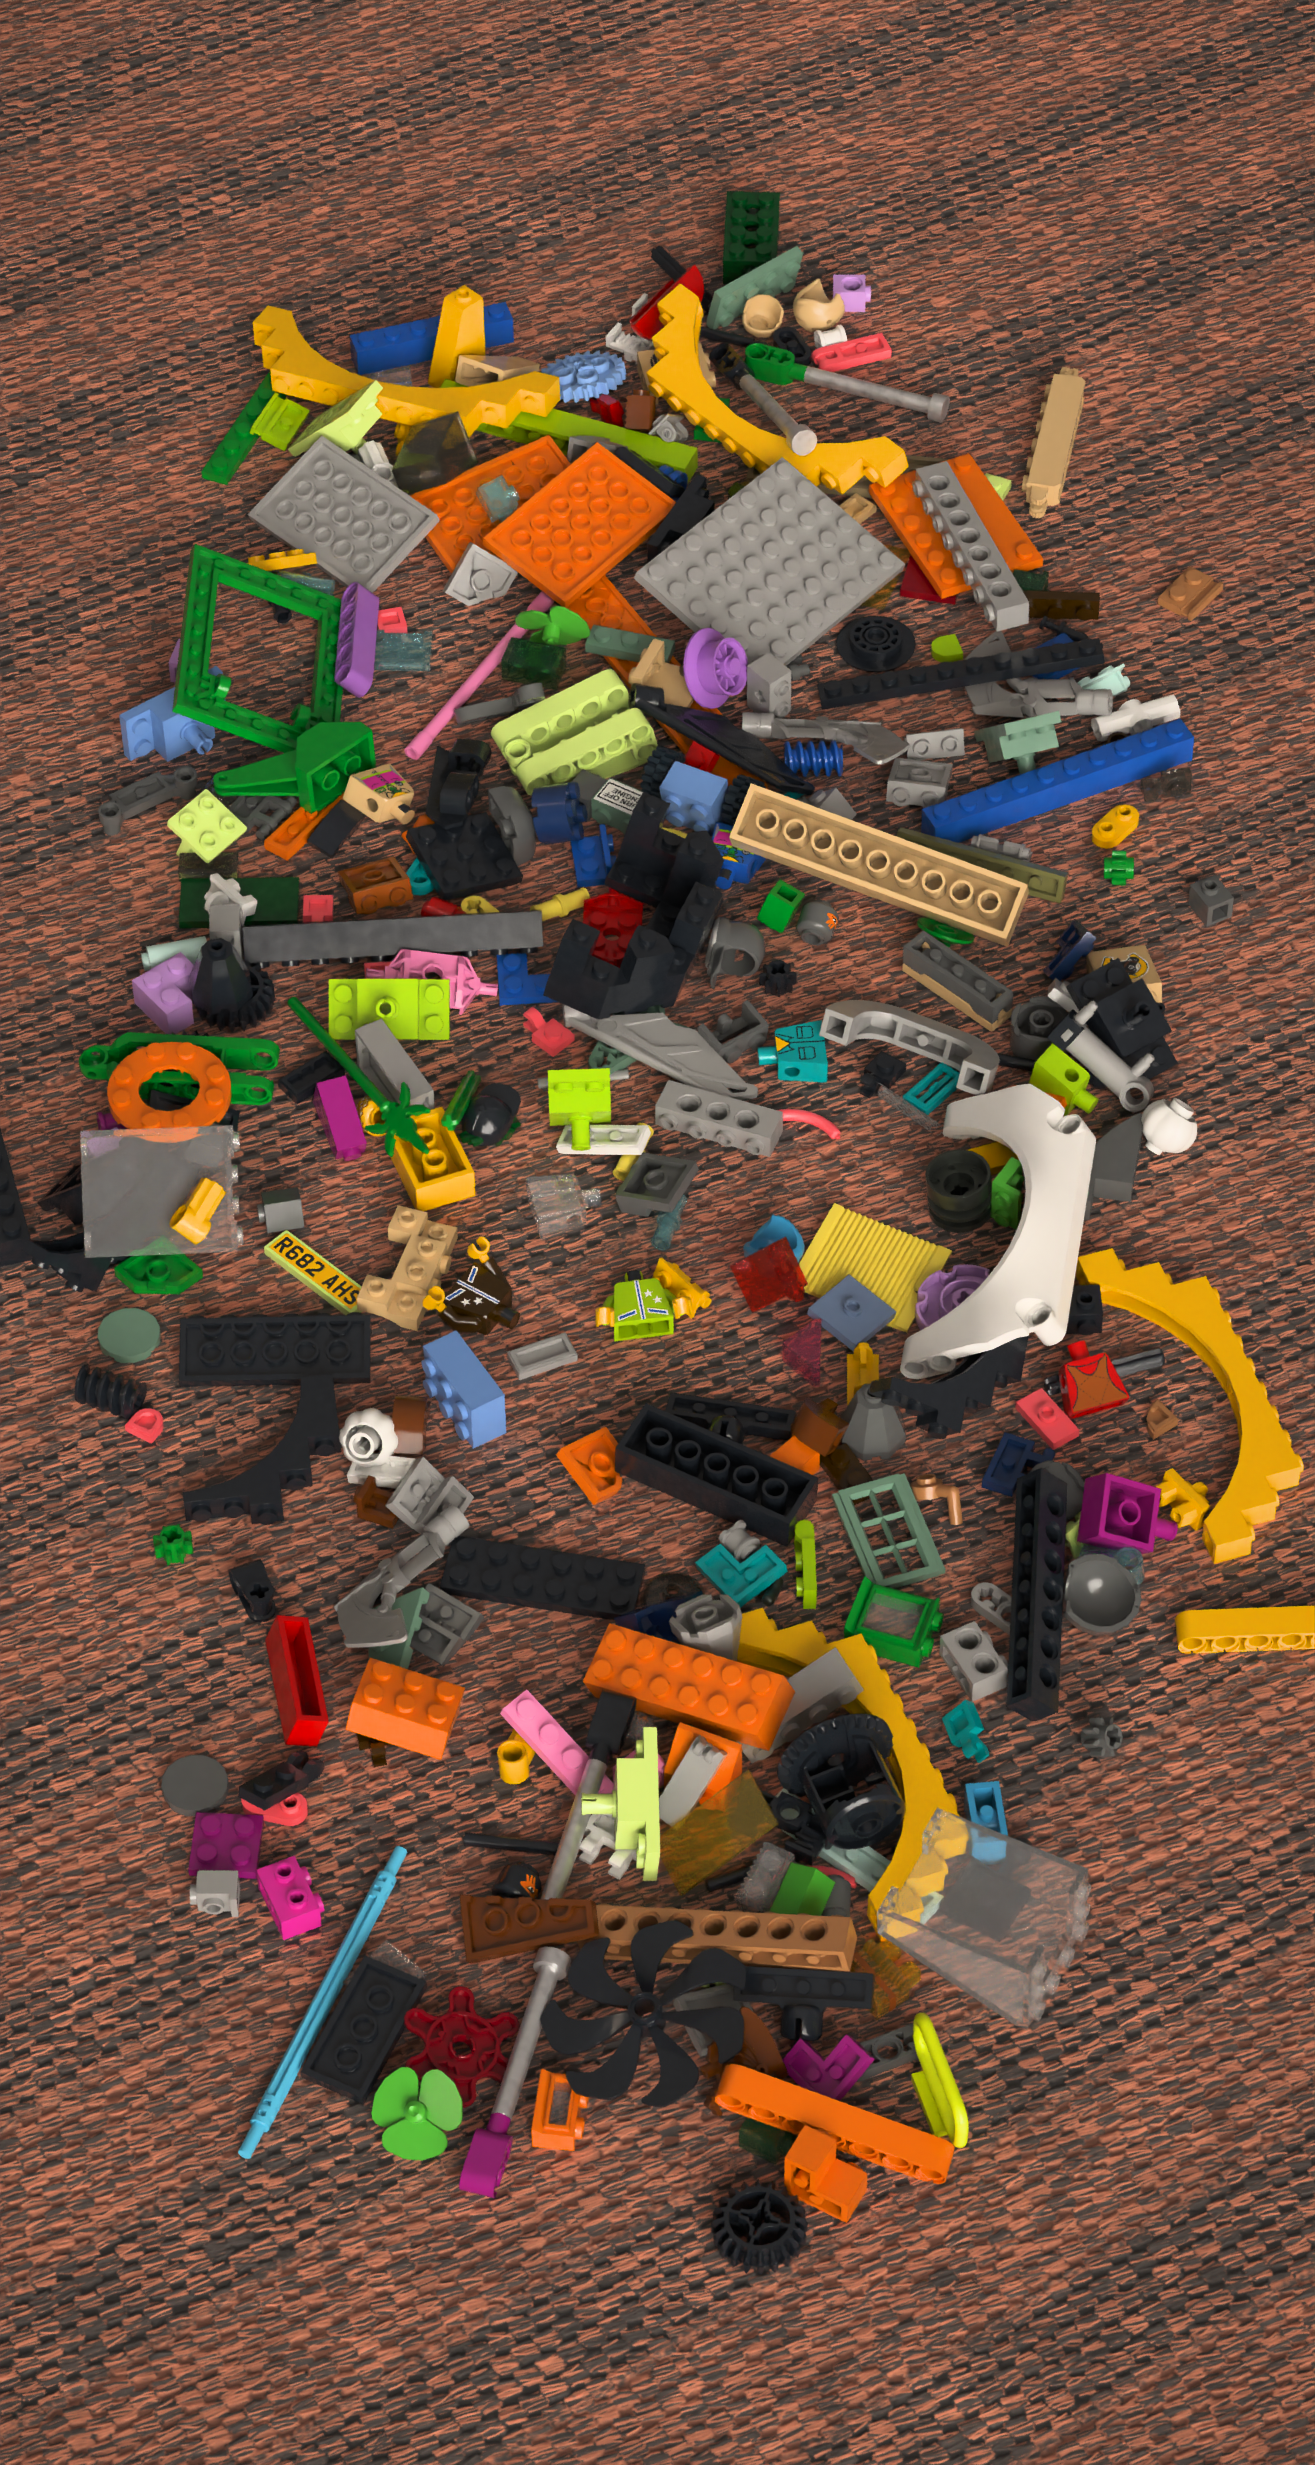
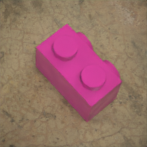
M295 1856L256 1870L258 1888L283 1940L322 1926L320 1913L325 1911L322 1899L318 1892L312 1893L309 1887L312 1885L309 1872L305 1866H299Z

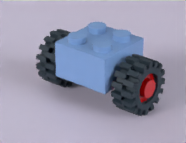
M658 746L656 750L654 749L652 756H649L647 759L648 764L644 766L645 773L642 774L641 779L643 781L640 783L641 791L670 803L666 820L676 827L685 826L693 829L695 832L707 830L710 836H713L716 822L734 826L751 783L766 789L764 782L742 774L737 775V778H734L732 781L733 785L728 786L727 779L684 764L685 758L683 753L663 746Z

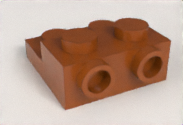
M394 856L338 871L340 883L346 890L349 904L356 914H371L379 908L386 906L397 907L413 899L410 879Z

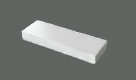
M565 1125L556 1148L558 1153L642 1155L651 1131L648 1125H590L591 1149L575 1151L571 1149V1125Z

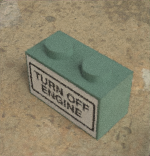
M609 777L591 799L592 818L600 824L609 825L625 834L633 809L643 791Z

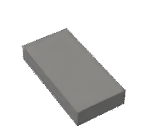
M566 1332L507 1352V1358L519 1380L578 1361V1355Z

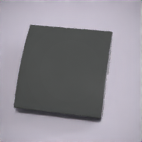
M428 1583L425 1589L430 1593L427 1604H422L419 1617L422 1619L419 1631H414L410 1647L444 1667L469 1640L485 1617L480 1612Z

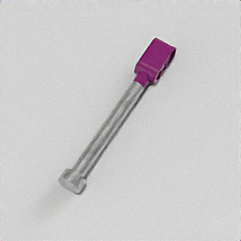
M541 1947L537 1952L533 1969L538 1974L487 2128H477L474 2133L460 2177V2190L490 2198L496 2197L497 2192H494L496 2186H500L512 2148L513 2137L507 2135L542 2029L540 2019L546 2006L551 2001L557 1980H562L566 1977L571 1963L570 1956L560 1949Z

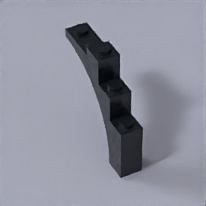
M159 1151L148 1173L133 1193L101 1222L82 1233L61 1240L38 1241L27 1239L22 1251L33 1257L31 1260L33 1264L47 1270L51 1266L53 1270L57 1271L58 1275L67 1280L65 1285L71 1289L82 1292L85 1288L97 1292L110 1263L118 1264L119 1261H125L137 1253L146 1235L153 1237L155 1233L168 1236L171 1230L169 1226L170 1220L175 1211L183 1205L199 1169L177 1156Z
M1028 1336L1016 1338L989 1351L966 1356L948 1375L931 1384L911 1383L895 1377L871 1381L869 1393L881 1398V1402L886 1405L900 1406L906 1409L905 1412L907 1414L917 1416L916 1427L927 1431L928 1436L936 1439H945L947 1435L961 1433L964 1412L976 1413L978 1409L991 1407L994 1387L1005 1388L1007 1384L1021 1382Z
M333 1374L301 1377L300 1400L291 1426L273 1451L254 1467L233 1479L214 1486L183 1492L186 1521L195 1520L203 1522L210 1518L218 1517L237 1518L245 1514H251L252 1524L270 1525L276 1521H284L281 1490H301L304 1487L313 1486L310 1456H329L333 1453L341 1452Z

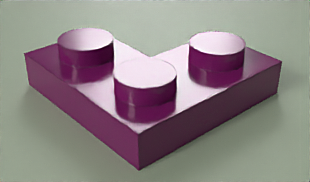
M848 2034L843 2037L826 2059L802 2038L798 2040L783 2058L788 2075L800 2087L841 2101L875 2060L863 2046Z

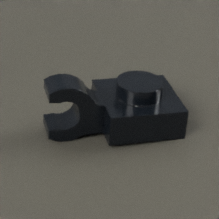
M880 1051L864 1068V1075L860 1080L864 1087L859 1093L870 1099L882 1085L890 1089L906 1071V1063Z

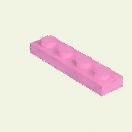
M526 1689L504 1707L500 1714L576 1796L589 1756ZM604 1774L598 1794H612L614 1783Z

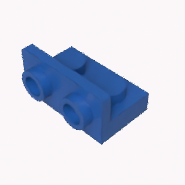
M600 824L599 836L584 837L582 840L570 842L577 888L604 885L606 877L616 861V855L610 856V852H614L612 834L607 835L605 824Z

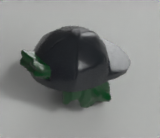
M492 1083L485 1086L477 1096L470 1100L469 1106L461 1119L463 1132L459 1134L461 1142L468 1143V1145H473L474 1147L490 1146L493 1144L498 1147L502 1144L503 1140H509L515 1130L521 1126L516 1117L521 1104L520 1094L512 1087L501 1083Z

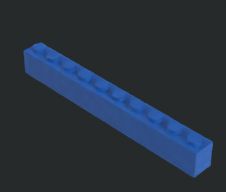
M1177 719L923 808L921 833L960 843L973 838V836L997 830L1192 761L1194 736L1183 721Z

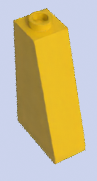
M466 285L461 286L444 297L428 378V384L433 388H440L445 379L455 381L459 355L486 356L483 297Z

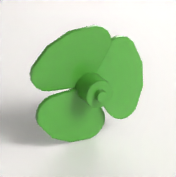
M562 606L552 607L549 614L530 610L520 612L515 617L516 625L528 630L542 629L532 633L530 636V641L535 644L568 645L590 636L587 622L577 613Z
M409 2067L398 2068L383 2080L375 2093L371 2114L372 2119L377 2125L388 2127L382 2135V2144L387 2151L402 2159L426 2160L441 2155L446 2150L448 2139L441 2129L452 2131L459 2127L463 2120V2100L456 2084L443 2071L437 2069L430 2070L423 2076L419 2100V2079L413 2069Z

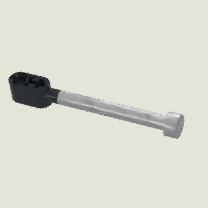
M723 342L715 346L710 352L709 359L737 390L743 389L786 435V443L795 454L804 456L811 453L817 445L816 434L807 425L798 424L754 378L755 373L728 343Z
M603 1689L586 1740V1747L592 1750L540 1899L563 1898L591 1815H581V1794H598L611 1754L618 1756L621 1754L634 1717L637 1703L636 1697Z

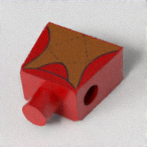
M1085 1340L1067 1346L1072 1362L1065 1363L1060 1368L1059 1381L1064 1413L1070 1420L1119 1407L1127 1402L1129 1399L1128 1392L1106 1353L1090 1356Z

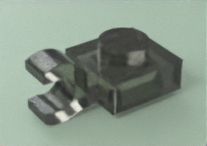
M1190 767L1161 771L1160 778L1142 779L1140 789L1141 791L1145 790L1144 801H1155L1159 795L1163 799L1170 797L1179 798L1191 794L1192 773Z

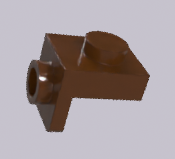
M368 1475L364 1484L359 1485L355 1491L353 1501L357 1506V1517L393 1529L399 1518L385 1506L393 1493L376 1488V1480L373 1476Z

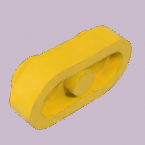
M1126 804L1115 806L1093 826L1091 837L1093 843L1105 849L1117 846L1137 828L1139 824L1138 810Z

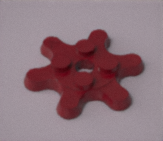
M458 1986L449 1993V2010L444 2015L432 2016L421 2008H412L406 2012L404 2024L407 2030L420 2037L425 2046L420 2054L412 2056L407 2060L405 2067L413 2069L418 2075L419 2081H422L423 2076L430 2070L437 2069L443 2071L456 2084L463 2100V2108H466L476 2100V2083L478 2080L491 2078L500 2084L502 2083L509 2059L501 2053L500 2044L504 2039L512 2037L518 2032L520 2023L518 2018L509 2012L500 2013L491 2019L480 2017L474 2010V1994L467 1987ZM456 2042L466 2043L471 2052L466 2055L459 2054L457 2056L452 2045Z

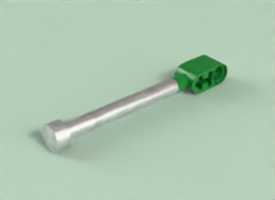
M761 343L750 344L745 349V362L755 373L754 378L777 385H788L794 380L924 412L928 414L929 420L940 423L944 421L948 412L950 398L943 394L934 393L932 397L798 364L795 363V356L792 352Z

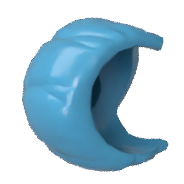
M772 1214L770 1219L754 1234L752 1240L746 1242L743 1246L744 1257L750 1267L756 1273L765 1277H777L790 1272L799 1263L805 1249L802 1235L795 1228L794 1224L785 1219V1217Z

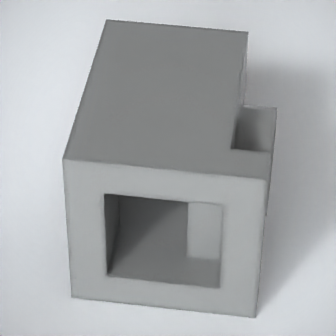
M238 1870L197 1871L196 1884H190V1905H197L198 1911H205L208 1914H220L223 1911H231L232 1917H239L240 1880Z

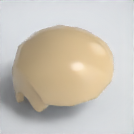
M758 294L749 298L742 314L744 329L757 338H769L782 324L783 307L777 299L770 295Z

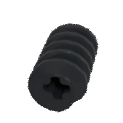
M84 1364L80 1368L74 1389L75 1399L79 1404L87 1403L91 1408L99 1407L103 1412L110 1411L113 1415H122L127 1420L140 1410L147 1393L145 1382H142L135 1389L136 1381L133 1378L129 1379L126 1385H124L123 1375H118L115 1381L112 1382L113 1373L111 1371H107L103 1378H101V1368L96 1367L91 1374H89V1364Z

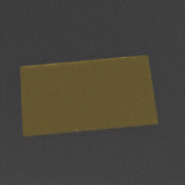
M750 1770L745 1771L660 1836V1858L680 1896L685 1895L778 1825Z

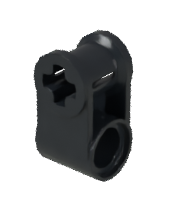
M261 1559L229 1569L231 1585L236 1596L240 1598L249 1618L255 1622H267L272 1619L276 1613V1606L273 1601L274 1588Z

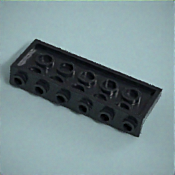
M352 1312L347 1315L332 1316L329 1313H319L315 1316L286 1314L283 1317H269L264 1314H256L252 1317L223 1315L220 1318H206L195 1315L189 1318L180 1319L179 1385L180 1387L301 1385V1377L333 1374L334 1384L371 1383L370 1315Z

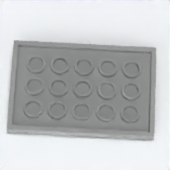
M323 436L308 449L247 514L251 521L292 550L303 549L304 554L316 553L317 564L314 565L346 588L351 583L357 582L372 593L440 521L438 515Z

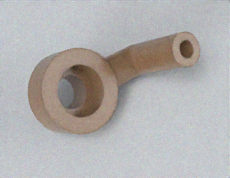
M934 1474L919 1475L916 1477V1481L910 1484L916 1500H931L939 1497L947 1498L950 1524L959 1525L963 1523L960 1493L956 1486L944 1485L943 1481L936 1478Z

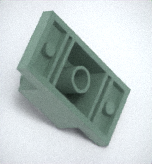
M1056 711L975 730L974 734L977 742L984 740L989 763L1013 758V760L1017 761L1019 774H1023L1036 769L1033 758L1036 755L1035 752L1059 747L1054 724L1062 721L1060 712Z

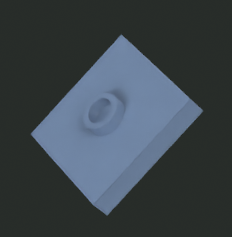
M849 1274L808 1308L807 1315L854 1352L857 1344L861 1342L866 1343L895 1318L896 1311Z

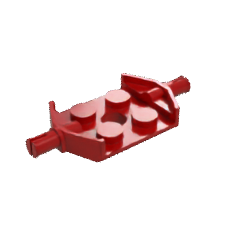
M612 888L608 889V893L584 900L583 923L600 930L592 956L620 968L630 939L637 926H642L643 903L620 894V892ZM616 935L619 939L611 941L607 940L605 936Z

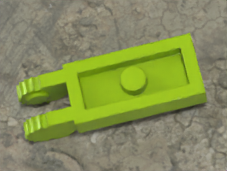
M804 1519L799 1522L797 1521V1524H795V1571H802V1577H796V1597H803V1609H816L817 1581L814 1526L811 1521Z

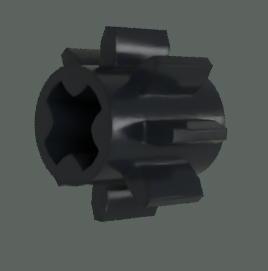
M775 960L768 965H763V973L759 974V985L765 986V994L770 993L780 997L787 992H793V984H796L797 973L791 972L790 963L787 964L784 961Z

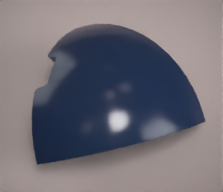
M698 1591L622 1614L614 1618L616 1625L681 1644L672 1633L669 1620L672 1616L674 1618L677 1617L675 1610L678 1605L703 1595V1592Z

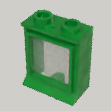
M864 1576L844 1625V1638L862 1633L867 1645L871 1644L874 1647L878 1657L919 1668L923 1657L929 1658L932 1652L934 1639L931 1636L933 1631L939 1632L942 1626L944 1613L939 1612L940 1598L932 1600L877 1585Z

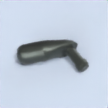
M783 1577L772 1583L763 1595L762 1603L765 1606H772L778 1598L784 1584Z

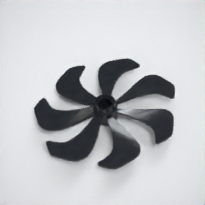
M677 1920L647 1926L639 1930L631 1942L633 1967L642 1991L632 1996L616 1984L605 1970L603 1962L610 1939L606 1937L586 1943L569 1968L568 1982L571 1988L589 2000L627 2009L628 2011L598 2019L578 2020L567 2017L559 2008L557 2002L551 2000L540 2019L551 2047L560 2054L573 2055L590 2050L625 2028L631 2027L615 2053L600 2068L592 2072H566V2077L575 2094L602 2100H611L623 2095L633 2081L640 2054L642 2036L652 2037L660 2061V2079L655 2088L641 2099V2102L644 2105L653 2107H667L683 2097L696 2086L699 2080V2070L689 2055L663 2032L666 2021L696 2029L713 2039L718 2047L719 2064L722 2065L733 2059L742 2050L744 2018L738 2010L732 2007L665 2012L663 2006L695 1988L711 1983L723 1982L743 1990L746 1986L747 1974L745 1965L724 1950L718 1948L704 1950L689 1963L663 1996L658 1999L653 1994L662 1958L671 1946L692 1937L694 1933L688 1926ZM647 2013H651V2014L648 2015V2016L642 2017L643 2015H645V2014H647Z

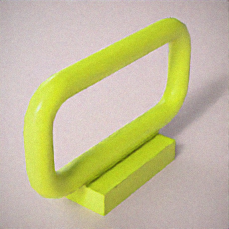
M918 2013L913 2021V2040L923 2071L913 2073L911 2081L932 2135L937 2137L948 2135L955 2147L963 2148L967 2144L969 2132L966 2109L933 2023L926 2013Z

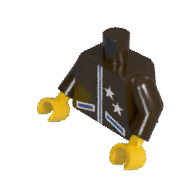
M479 1237L476 1242L480 1246L481 1251L477 1250L475 1245L471 1243L468 1246L467 1253L471 1258L479 1259L481 1263L474 1262L446 1294L440 1287L433 1286L428 1291L429 1295L423 1299V1306L428 1310L436 1308L438 1310L437 1315L453 1331L457 1330L458 1333L478 1332L488 1335L498 1323L513 1329L519 1321L520 1313L511 1309L512 1289L493 1256L489 1257L487 1255L490 1248L489 1241L485 1237Z

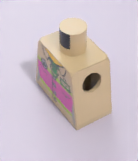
M390 763L350 775L342 799L375 822L381 823L396 818L405 825L415 815L414 810L410 808L414 790Z

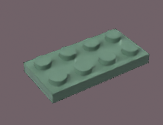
M795 246L714 291L706 321L708 328L715 330L720 326L724 328L730 325L736 317L743 314L747 300L755 295L764 294L775 297L781 292L787 293L791 291L796 284L797 274L801 267L803 252L800 248Z

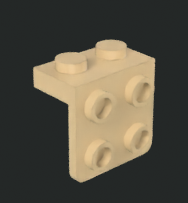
M653 639L648 649H643L637 667L631 669L628 683L631 684V687L636 683L663 688L664 704L690 708L694 701L687 688L685 677L680 675V666L665 662L664 641Z

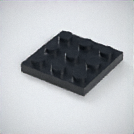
M487 812L467 816L462 826L446 830L436 823L407 830L406 839L442 900L446 901L522 882L523 874Z

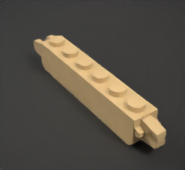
M1062 367L1059 374L1054 373L1052 383L1046 384L1044 400H1047V402H1042L1040 418H1043V420L1037 421L1035 436L1038 439L1033 438L1031 455L1034 456L1028 457L1026 473H1029V475H1024L1022 482V491L1026 492V502L1030 503L1029 514L1033 518H1042L1046 513L1048 505L1054 506L1060 503L1084 404L1085 380L1082 377H1078V369Z

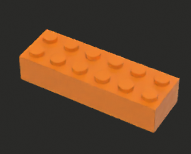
M609 1623L582 1681L596 1698H600L603 1689L636 1697L635 1710L676 1723L692 1724L695 1728L767 1751L772 1746L795 1694V1690L784 1675Z

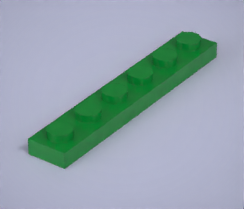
M270 371L201 471L203 479L228 485L260 437L256 433L254 435L250 434L252 425L275 393L272 391ZM278 393V397L285 400L287 395Z

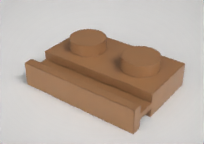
M1189 566L1158 597L1157 604L1180 616L1184 615L1188 617V620L1192 621L1223 590L1224 583L1221 581L1216 583L1213 581V577Z

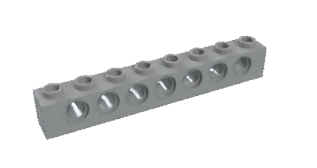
M944 461L917 468L915 481L912 482L913 492L917 498L920 497L925 514L931 516L935 531L937 533L940 532L945 549L951 551L956 568L960 567L962 570L965 584L971 586L976 603L982 605L987 622L991 621L997 632L1028 624L1029 601L948 462Z

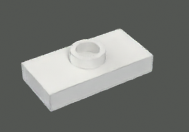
M371 1454L365 1459H373L378 1457L380 1454ZM390 1456L387 1459V1463L383 1465L365 1468L352 1461L347 1473V1479L349 1483L363 1485L368 1475L375 1477L376 1486L396 1489L416 1459Z

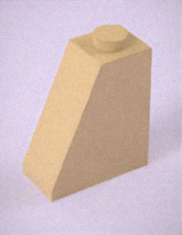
M459 355L455 382L468 387L499 382L533 371L539 372L540 364L516 356Z

